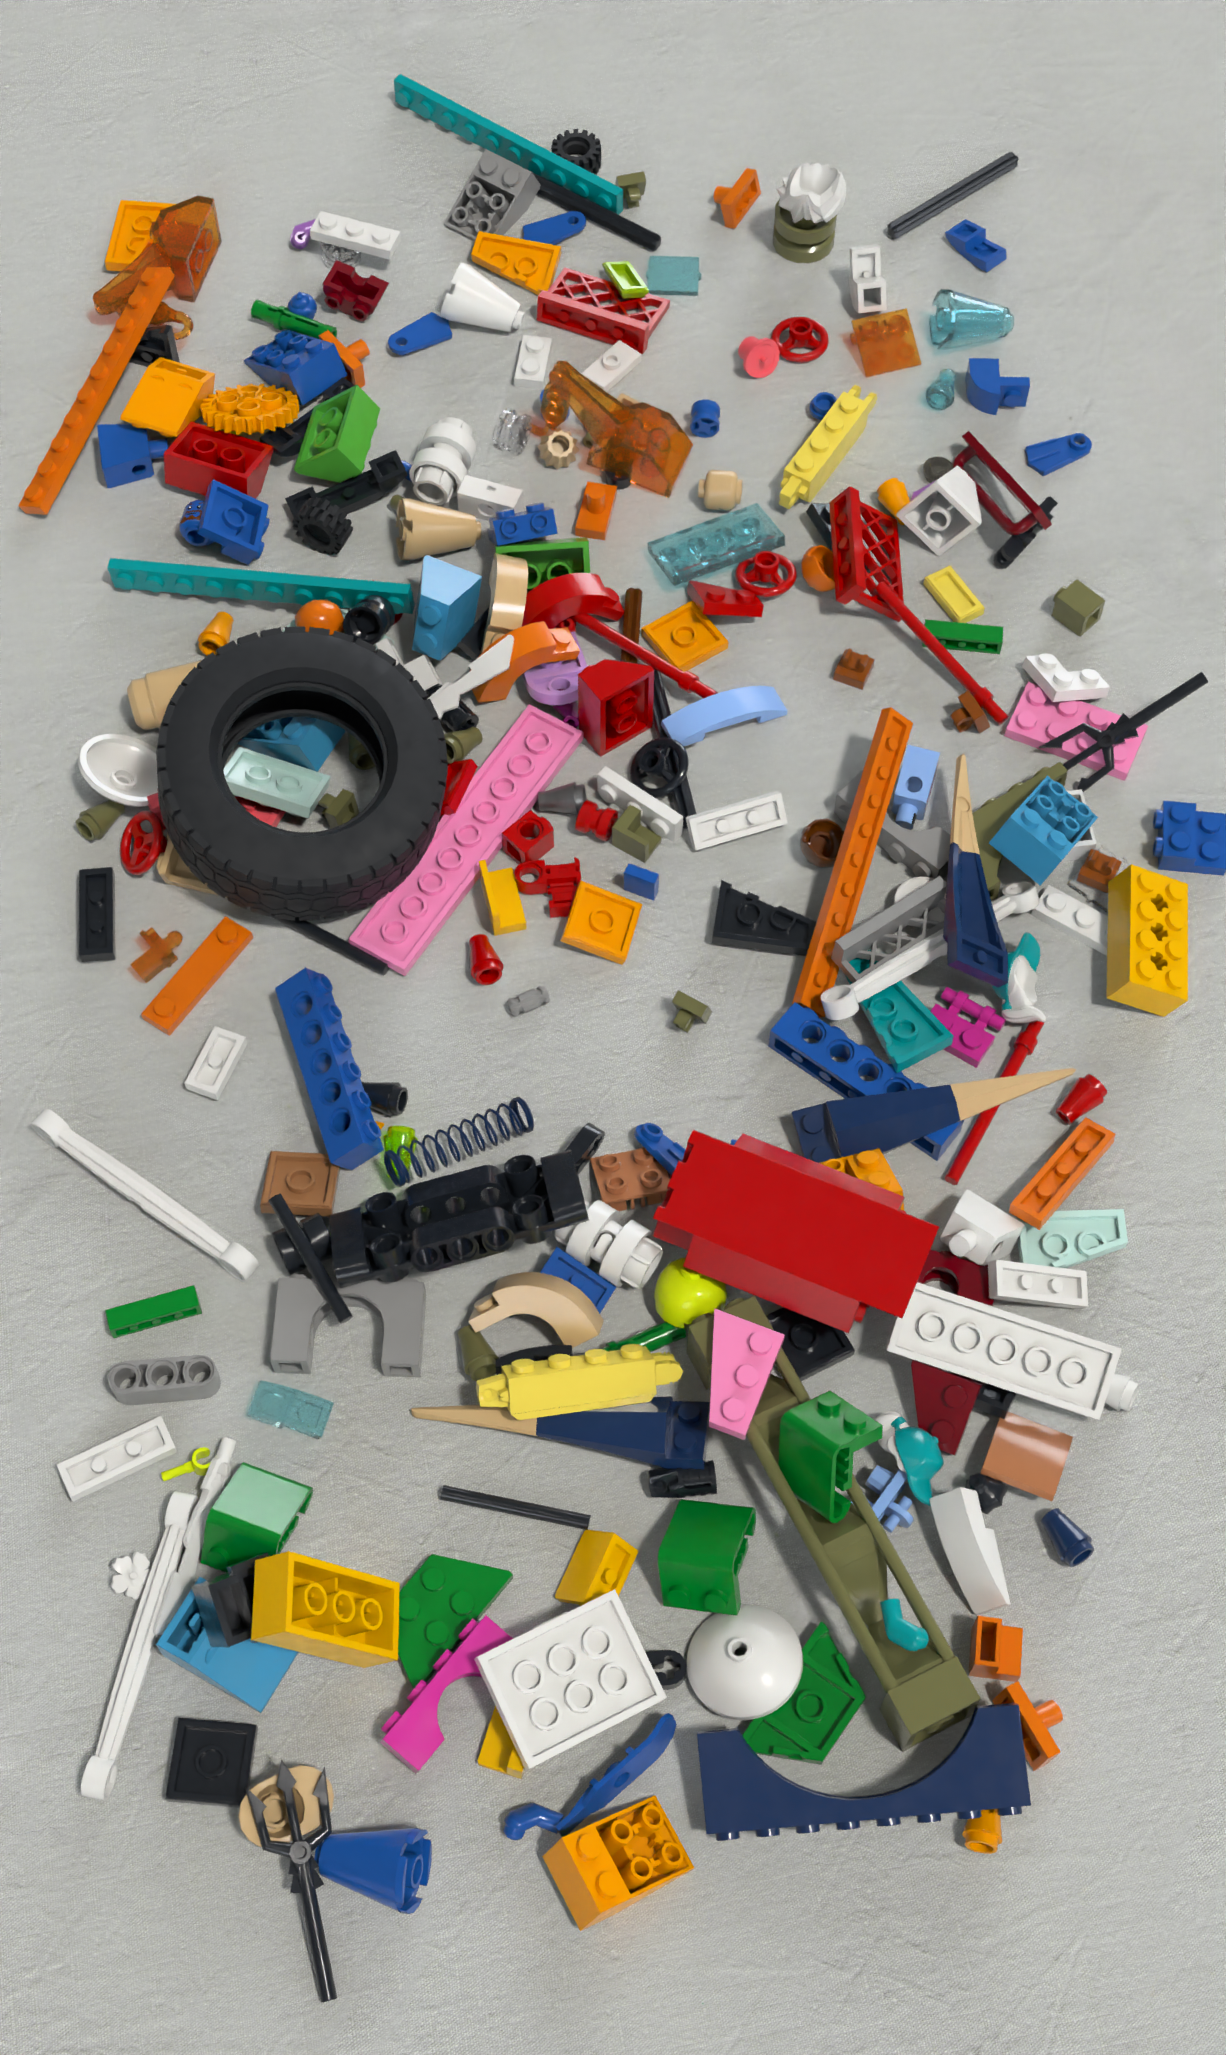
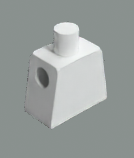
M967 1189L955 1207L940 1240L949 1246L954 1255L965 1256L976 1264L985 1266L988 1262L998 1260L1011 1253L1025 1224Z

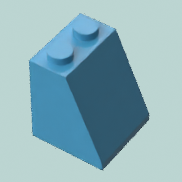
M424 556L415 608L413 651L441 661L457 646L474 625L482 576L431 556Z

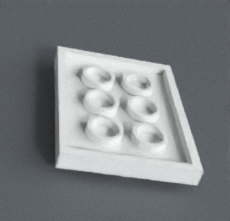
M615 1589L474 1659L525 1770L667 1698Z

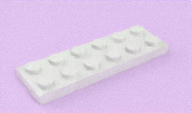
M919 1282L916 1284L903 1318L895 1316L885 1347L886 1351L1100 1420L1122 1350L1119 1347Z

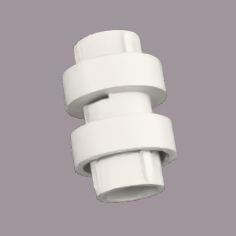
M446 417L427 428L420 444V451L416 454L409 475L414 484V493L425 503L443 505L456 497L458 489L473 462L477 446L472 438V429L467 423L458 418Z
M597 1200L593 1204L585 1201L589 1221L557 1229L555 1231L556 1240L567 1246V1254L586 1267L594 1260L601 1264L599 1276L617 1287H621L626 1282L634 1288H642L655 1272L663 1255L662 1247L651 1240L652 1231L634 1220H630L623 1227L617 1223L619 1212L601 1200Z

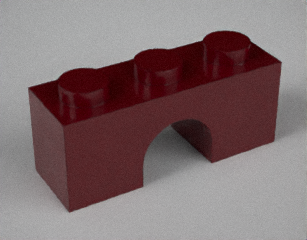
M930 1250L918 1279L919 1283L926 1284L931 1281H940L947 1284L956 1295L993 1306L994 1299L989 1298L988 1264L981 1266L975 1262L960 1259L959 1256L954 1255L950 1251L937 1252Z

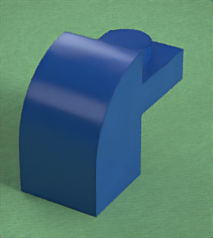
M969 358L965 378L966 395L969 402L976 409L987 414L997 415L998 406L1026 407L1030 389L1029 377H1000L999 359Z

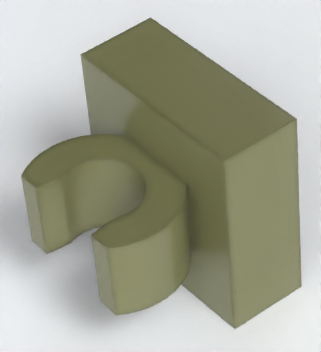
M644 171L617 176L615 185L623 189V199L626 198L628 209L639 207L638 200H641V195H644L646 186Z
M342 789L337 797L325 793L318 802L320 806L325 807L322 815L327 818L330 829L348 822L360 813L354 793Z
M679 990L672 1000L674 1006L680 1010L673 1023L676 1024V1027L687 1033L693 1026L695 1018L706 1024L712 1014L711 1009L707 1005Z

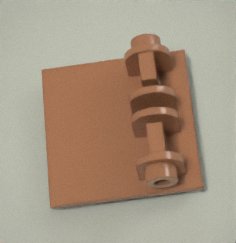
M644 1147L590 1158L601 1195L600 1200L617 1211L627 1210L626 1200L629 1201L631 1210L635 1209L634 1199L639 1198L641 1208L645 1207L644 1197H646L648 1205L663 1203L668 1190L667 1185L670 1181L667 1170Z

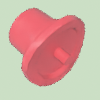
M750 336L741 342L738 354L744 360V370L750 376L764 378L770 375L777 367L780 351L777 343L771 338L759 340L754 336Z

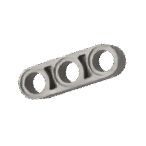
M205 1355L124 1361L113 1366L108 1375L110 1388L117 1400L124 1405L206 1399L215 1395L221 1384L215 1363ZM201 1372L210 1373L208 1379L203 1382L193 1381L195 1376ZM162 1376H173V1379L167 1385H157V1381ZM129 1378L136 1379V1382L130 1388H120L124 1380Z

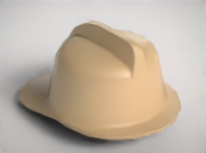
M300 1765L289 1768V1771L297 1781L293 1786V1793L303 1836L321 1825L318 1797L312 1794L322 1772L314 1767ZM277 1774L257 1784L250 1791L267 1806L263 1811L271 1841L291 1842L292 1836L283 1791L276 1787L279 1775ZM326 1777L331 1812L334 1794L332 1785ZM246 1793L240 1803L238 1815L240 1827L249 1841L262 1847Z

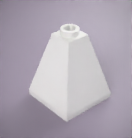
M956 466L937 479L896 514L938 557L977 528L982 522L975 482L959 466Z

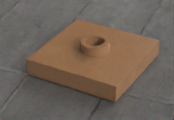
M271 1151L260 1203L261 1213L276 1214L269 1203V1199L277 1194H281L293 1215L312 1216L319 1213L321 1216H329L333 1214L341 1167L331 1164L328 1154Z

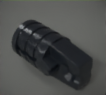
M442 685L427 690L428 698ZM460 699L458 708L444 712L441 720L452 732L476 727L479 718Z
M713 1460L705 1462L704 1469H667L662 1467L648 1471L651 1497L685 1498L686 1496L696 1497V1495L717 1494Z

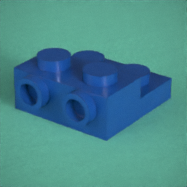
M213 479L208 485L197 534L221 544L222 554L249 565L253 559H259L263 552L264 542L261 539L270 521L266 517L269 505Z
M544 503L527 505L526 511L514 513V509L495 512L496 517L489 518L490 528H487L489 541L497 546L558 534L554 510L551 507H544Z
M1163 800L1161 808L1155 809L1153 816V829H1158V837H1155L1153 843V856L1158 857V870L1224 876L1226 872V814L1196 811V803Z

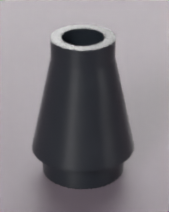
M362 1082L364 1091L371 1101L370 1107L389 1116L403 1113L408 1100L407 1088L401 1087L399 1082Z

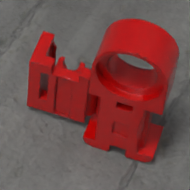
M574 857V863L545 865V860L526 861L519 864L514 872L518 891L527 895L552 894L553 900L549 901L550 918L568 917L577 886L581 881L579 859ZM528 873L539 877L534 882H524L521 880V877Z

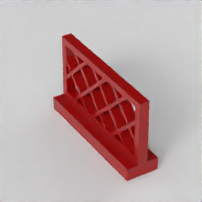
M564 267L548 291L542 290L538 295L537 321L612 345L620 340L643 354L647 349L649 337L669 309L670 300L647 293L642 298H629L631 300L620 302L618 298L622 297L612 282ZM568 279L578 282V284L567 286L565 281ZM600 289L605 292L594 294L592 290ZM585 292L586 296L575 298L573 294ZM611 300L613 304L601 306L599 302ZM651 305L657 307L658 309L647 311L645 306ZM637 308L639 311L638 313L628 314L626 312V310Z
M849 486L829 502L836 601L846 605L851 600H854L900 622L901 618L874 590L877 585L871 578L874 576L878 583L884 581L904 603L897 520L861 502L859 490ZM861 515L867 524L863 523V521L861 520ZM880 524L887 527V535ZM869 527L871 528V530L873 531V533L875 534V536H876L877 539L879 540L878 543L876 542V540L874 539V537L872 536V534H871L870 531L868 530ZM863 540L865 541V543H866L867 546L869 547L868 549H866V547L864 546ZM881 545L884 547V549H885L886 552L888 553L889 559L887 558V556L885 555V553H884L883 550L881 549V547H880ZM872 551V553L880 563V567L877 565V563L872 558L869 552ZM864 563H865V565L868 567V569L870 570V573H869V574H868V572H867L866 569H865ZM883 569L885 570V572L887 573V575H888L889 578L891 579V584H890V582L888 581V579L886 578V576L883 574V572H882ZM867 588V590L870 592L872 596L864 593L863 591Z

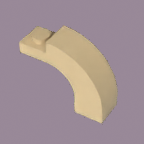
M494 553L488 582L491 587L490 607L481 653L503 635L522 627L528 586V564L525 559Z
M538 1272L516 1273L498 1279L492 1294L481 1298L474 1304L475 1308L468 1320L475 1333L511 1315H535L548 1322L554 1328L563 1344L572 1345V1348L598 1336L604 1322L592 1301L580 1289L562 1278Z

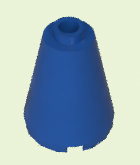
M420 1828L330 1834L316 1848L314 1859L319 1866V1873L322 1877L400 1913L411 1914L416 1911L423 1899L416 1897L419 1885L427 1886L432 1862L431 1840L423 1838L428 1833L427 1830Z

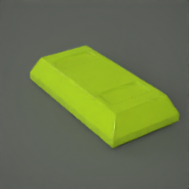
M629 261L605 262L602 264L606 275L623 299L642 298L649 292V289Z

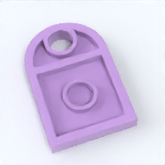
M571 632L580 649L577 659L542 663L522 674L527 691L534 700L548 705H564L578 700V674L587 667L575 632Z

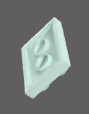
M242 747L236 750L223 770L226 782L235 797L252 800L262 806L273 807L286 811L293 816L309 819L328 789L331 778L329 775Z

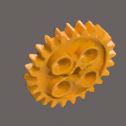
M250 383L245 386L237 385V388L234 389L225 387L226 391L216 390V394H208V398L203 399L201 404L203 422L207 423V427H214L215 431L224 429V433L236 431V435L242 432L248 433V435L254 432L262 434L266 429L276 431V426L285 428V423H293V419H298L299 414L297 395H293L291 390L285 391V387L276 389V385L265 387L264 384L256 386Z

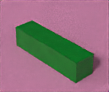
M925 619L924 626L946 649L1000 654L1003 643V627Z
M195 1285L110 1308L105 1310L110 1332L113 1338H118L202 1314V1309Z

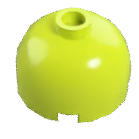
M686 1257L670 1262L658 1276L654 1291L656 1312L664 1321L679 1328H684V1323L691 1324L694 1319L703 1314L710 1313L714 1315V1308L720 1311L724 1310L727 1299L725 1283L683 1267Z

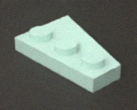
M1124 1209L1055 1211L1040 1230L1015 1216V1219L1025 1224L1017 1239L1020 1263L1069 1268L1123 1249L1128 1243Z

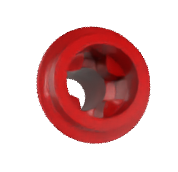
M484 934L474 935L469 940L471 976L479 984H493L502 977L504 965L490 944L488 937Z
M1087 1074L1084 1078L1079 1077L1062 1104L1056 1109V1113L1065 1123L1071 1125L1076 1119L1104 1102L1103 1097L1107 1095V1090L1097 1078L1090 1074Z

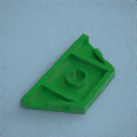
M431 1554L399 1592L398 1655L412 1689L421 1680L427 1682L436 1672L433 1665L447 1649L452 1652L461 1642L458 1635L472 1619L478 1621L511 1582L513 1574L510 1571Z
M820 1622L802 1648L803 1671L795 1692L776 1711L764 1717L753 1719L743 1734L744 1739L756 1754L822 1765L865 1701L866 1696L858 1681L850 1673L849 1665L843 1654L839 1653L831 1639L829 1629L823 1622Z

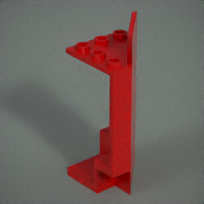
M696 1130L692 1131L682 1162L678 1161L667 1185L668 1190L665 1200L660 1206L658 1205L653 1219L658 1220L653 1237L688 1250L683 1267L846 1333H849L855 1321L862 1322L866 1310L870 1306L903 1318L939 1229V1226L909 1215L906 1211L901 1210L904 1196L743 1133L736 1143L731 1145Z

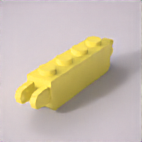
M854 385L848 393L843 391L785 467L780 486L782 490L779 495V505L790 509L799 498L806 502L813 500L863 433L868 415L876 404L877 394L871 392L864 400L859 399L861 387Z
M639 1344L624 1345L621 1347V1350L614 1351L591 1349L586 1351L585 1355L577 1356L554 1354L548 1360L541 1361L518 1359L513 1361L511 1365L501 1366L502 1374L477 1380V1400L480 1407H507L510 1414L517 1420L650 1402L657 1394L656 1386L670 1384V1382L674 1383L675 1381L678 1382L684 1371L680 1367V1363L674 1359L673 1354L669 1352H664L663 1354L661 1352L650 1353L646 1346L643 1347Z

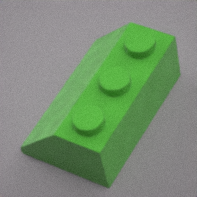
M358 385L314 406L294 470L298 474L339 483L350 477L355 478L360 475L365 468L364 463L368 450L371 447V439L377 427V419L381 408Z
M587 537L521 541L500 546L495 545V553L522 558L527 561V593L538 585L561 575L590 573L589 541Z

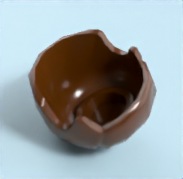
M827 818L812 821L803 829L800 838L801 851L807 861L820 868L833 867L844 831L837 823Z

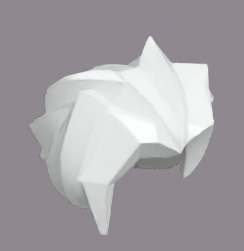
M805 162L796 166L790 172L789 177L782 178L784 185L777 188L780 195L778 206L791 212L794 223L802 218L812 220L814 223L823 220L825 222L830 221L843 207L847 193L846 182L842 172L835 167L831 169L828 164L821 165L819 162L814 164Z

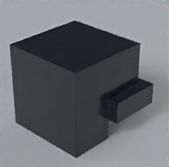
M262 1553L227 1567L228 1573L191 1586L211 1647H230L250 1639L251 1643H257V1641L251 1640L255 1560L268 1557V1553Z

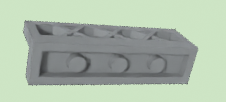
M941 876L935 878L835 941L831 959L850 981L854 983L913 945L943 929L944 921L927 920L928 912L937 906L945 914L946 899L944 897L947 883ZM907 925L922 927L921 935L917 938L901 936L902 928ZM882 941L895 943V952L891 954L877 953L876 945ZM855 958L870 960L869 968L860 974L849 962Z

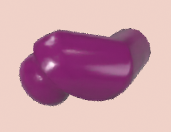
M576 701L564 705H553V709L563 717V722L575 728L578 727V703Z

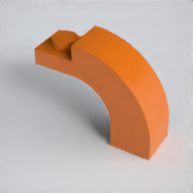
M544 621L519 627L494 641L479 655V657L507 635H512L514 637V645L509 669L473 688L472 691L478 703L506 700L513 683L525 671L542 663L577 659L580 649L568 627L548 629Z

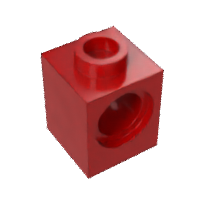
M529 810L502 832L503 851L518 864L539 860L554 848L553 826L546 818L539 817L532 810Z

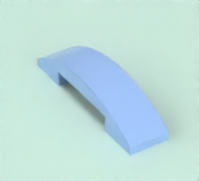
M748 686L720 692L696 701L662 720L661 726L668 738L680 742L684 747L703 741L707 732L756 718L758 723L785 716L788 711L774 687Z

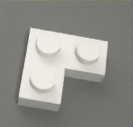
M1043 653L1037 656H1026L1022 666L1052 702L1106 698L1110 689L1108 684L1095 670L1084 669L1082 671L1068 672L1053 654Z

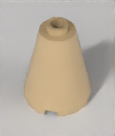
M401 498L402 500L398 502L396 527H399V537H396V545L400 560L408 561L422 558L426 555L431 556L472 547L475 545L476 540L481 539V523L476 521L475 516L472 514L410 498Z

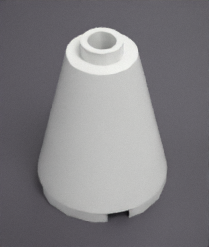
M462 262L451 281L453 285L450 292L446 293L441 309V317L450 321L511 332L513 327L518 329L525 314L520 311L522 305L469 264L467 265Z

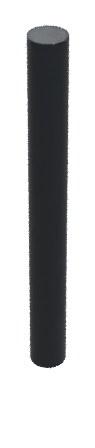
M295 917V920L274 918L382 975H386L389 970L388 964L307 920L299 921V917Z
M281 1194L273 1196L269 1199L270 1205L339 1323L343 1324L353 1317L283 1196Z
M443 1485L441 1500L585 1530H588L591 1515L447 1485Z

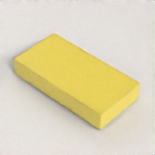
M950 565L924 577V586L953 622L967 623L984 614L985 607Z

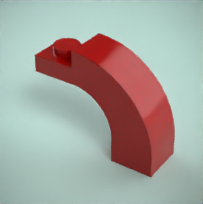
M570 573L552 578L527 593L522 626L544 621L548 629H554L563 620L582 613H591L618 621L623 616L624 610L619 601L618 594L613 589L604 587L599 575L593 573Z

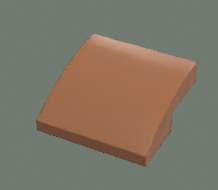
M1008 1412L1005 1420L1002 1418L998 1420L980 1473L1053 1501L1073 1437Z

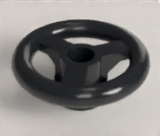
M663 737L649 741L638 750L632 760L630 767L631 783L654 798H660L672 793L683 782L688 771L689 759L685 748L680 742L672 738ZM670 748L677 753L679 758V767L676 775L669 770L667 762ZM653 776L657 778L663 777L668 784L660 788H649L642 781Z

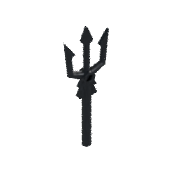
M1200 672L1131 718H1128L1123 713L1116 724L1111 722L1104 731L1082 723L1039 746V748H1062L1065 741L1082 732H1085L1097 741L1063 764L1069 770L1102 749L1106 765L1088 779L1081 778L1077 790L1082 789L1084 792L1114 769V747L1116 745L1125 744V739L1139 737L1137 728L1207 684L1208 680Z
M281 1759L276 1787L283 1791L293 1843L271 1841L263 1811L267 1806L246 1787L245 1789L262 1849L290 1858L288 1874L293 1875L290 1893H300L321 2002H327L337 1999V1993L316 1889L324 1885L315 1870L319 1866L312 1856V1851L332 1833L325 1766L312 1794L318 1797L322 1828L303 1840L293 1793V1786L297 1781Z

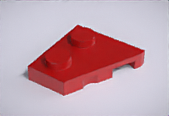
M688 580L687 593L702 614L762 617L764 605L754 592Z

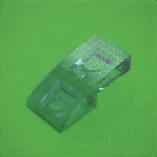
M260 1380L247 1416L279 1429L285 1426L319 1440L323 1436L334 1402L294 1388Z

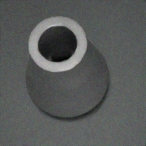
M576 782L538 793L540 811L578 814L583 803L587 800L584 784L577 785Z

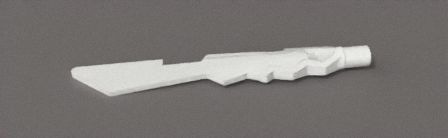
M507 635L469 664L468 667L471 671L454 684L446 682L428 698L431 700L440 720L444 712L458 708L461 695L509 669L514 645V637L512 635Z
M222 1438L217 1455L211 1460L201 1485V1497L193 1510L182 1540L186 1549L178 1572L172 1571L153 1629L155 1635L164 1633L191 1591V1586L194 1584L199 1553L203 1549L207 1516L231 1478L230 1463L236 1441L233 1439Z

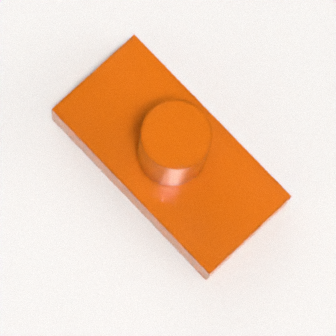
M746 168L732 188L716 187L714 202L721 205L725 227L736 228L761 194L755 169Z
M329 330L320 334L319 339L335 344L348 374L344 378L360 388L365 386L364 369L360 360L370 355L367 344L362 339H359L345 347Z
M587 481L575 527V536L599 540L606 539L617 496V486Z
M1019 1681L1005 1687L992 1700L994 1704H1019L1025 1757L1033 1771L1047 1765L1061 1752L1047 1730L1063 1720L1062 1711L1055 1701L1049 1700L1034 1708Z

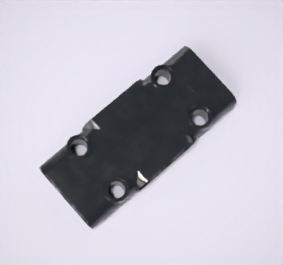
M572 1150L541 1157V1165L537 1166L532 1156L518 1155L512 1157L504 1164L505 1172H501L499 1168L493 1165H483L413 1184L404 1191L403 1200L397 1201L396 1196L390 1192L375 1194L365 1204L367 1212H363L360 1206L329 1215L332 1259L339 1286L343 1288L380 1278L384 1282H397L405 1278L413 1268L421 1272L436 1271L509 1250L516 1240L521 1239L527 1244L540 1243L546 1240L553 1230L589 1221Z

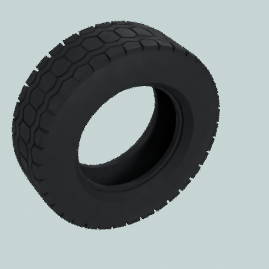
M281 627L262 630L260 636H258L257 632L238 638L237 644L233 640L216 649L215 654L212 652L197 664V668L194 667L182 680L181 685L179 684L166 708L159 730L156 751L158 802L163 823L174 848L186 866L190 868V871L203 884L207 883L209 889L222 898L227 897L229 902L241 908L247 909V907H250L251 912L268 917L271 914H275L274 918L295 920V917H299V921L320 920V916L328 919L343 916L344 911L350 914L367 907L368 903L371 905L385 897L388 891L391 893L405 881L406 877L412 873L423 858L434 837L443 805L448 772L446 741L440 719L431 700L428 699L427 693L419 682L414 680L413 675L400 663L396 665V660L381 649L375 652L376 646L357 638L356 642H353L354 636L334 631L333 635H329L330 629L310 627L309 632H306L305 627H285V632H282ZM287 717L317 718L343 728L364 746L375 764L380 786L367 807L356 817L340 826L318 832L286 831L260 821L237 801L225 779L223 770L226 761L238 742L262 724Z

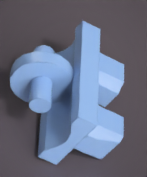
M877 1465L865 1485L879 1494L880 1497L875 1504L868 1500L879 1521L885 1515L888 1517L883 1524V1528L888 1532L892 1533L897 1524L905 1528L910 1527L914 1520L907 1510L912 1505V1500L903 1496L898 1504L895 1503V1500L905 1488L907 1474L899 1469L895 1475Z

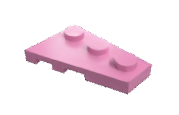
M714 1308L709 1427L745 1440L784 1341V1334Z

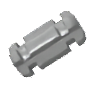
M538 986V990L531 989L516 995V999L509 998L507 1003L512 1015L518 1016L521 1011L525 1013L540 1007L542 1002L545 1004L549 1003L550 999L546 988Z

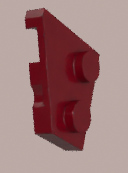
M912 1360L911 1369L918 1428L927 1431L932 1437H937L940 1450L956 1455L982 1384L947 1370Z

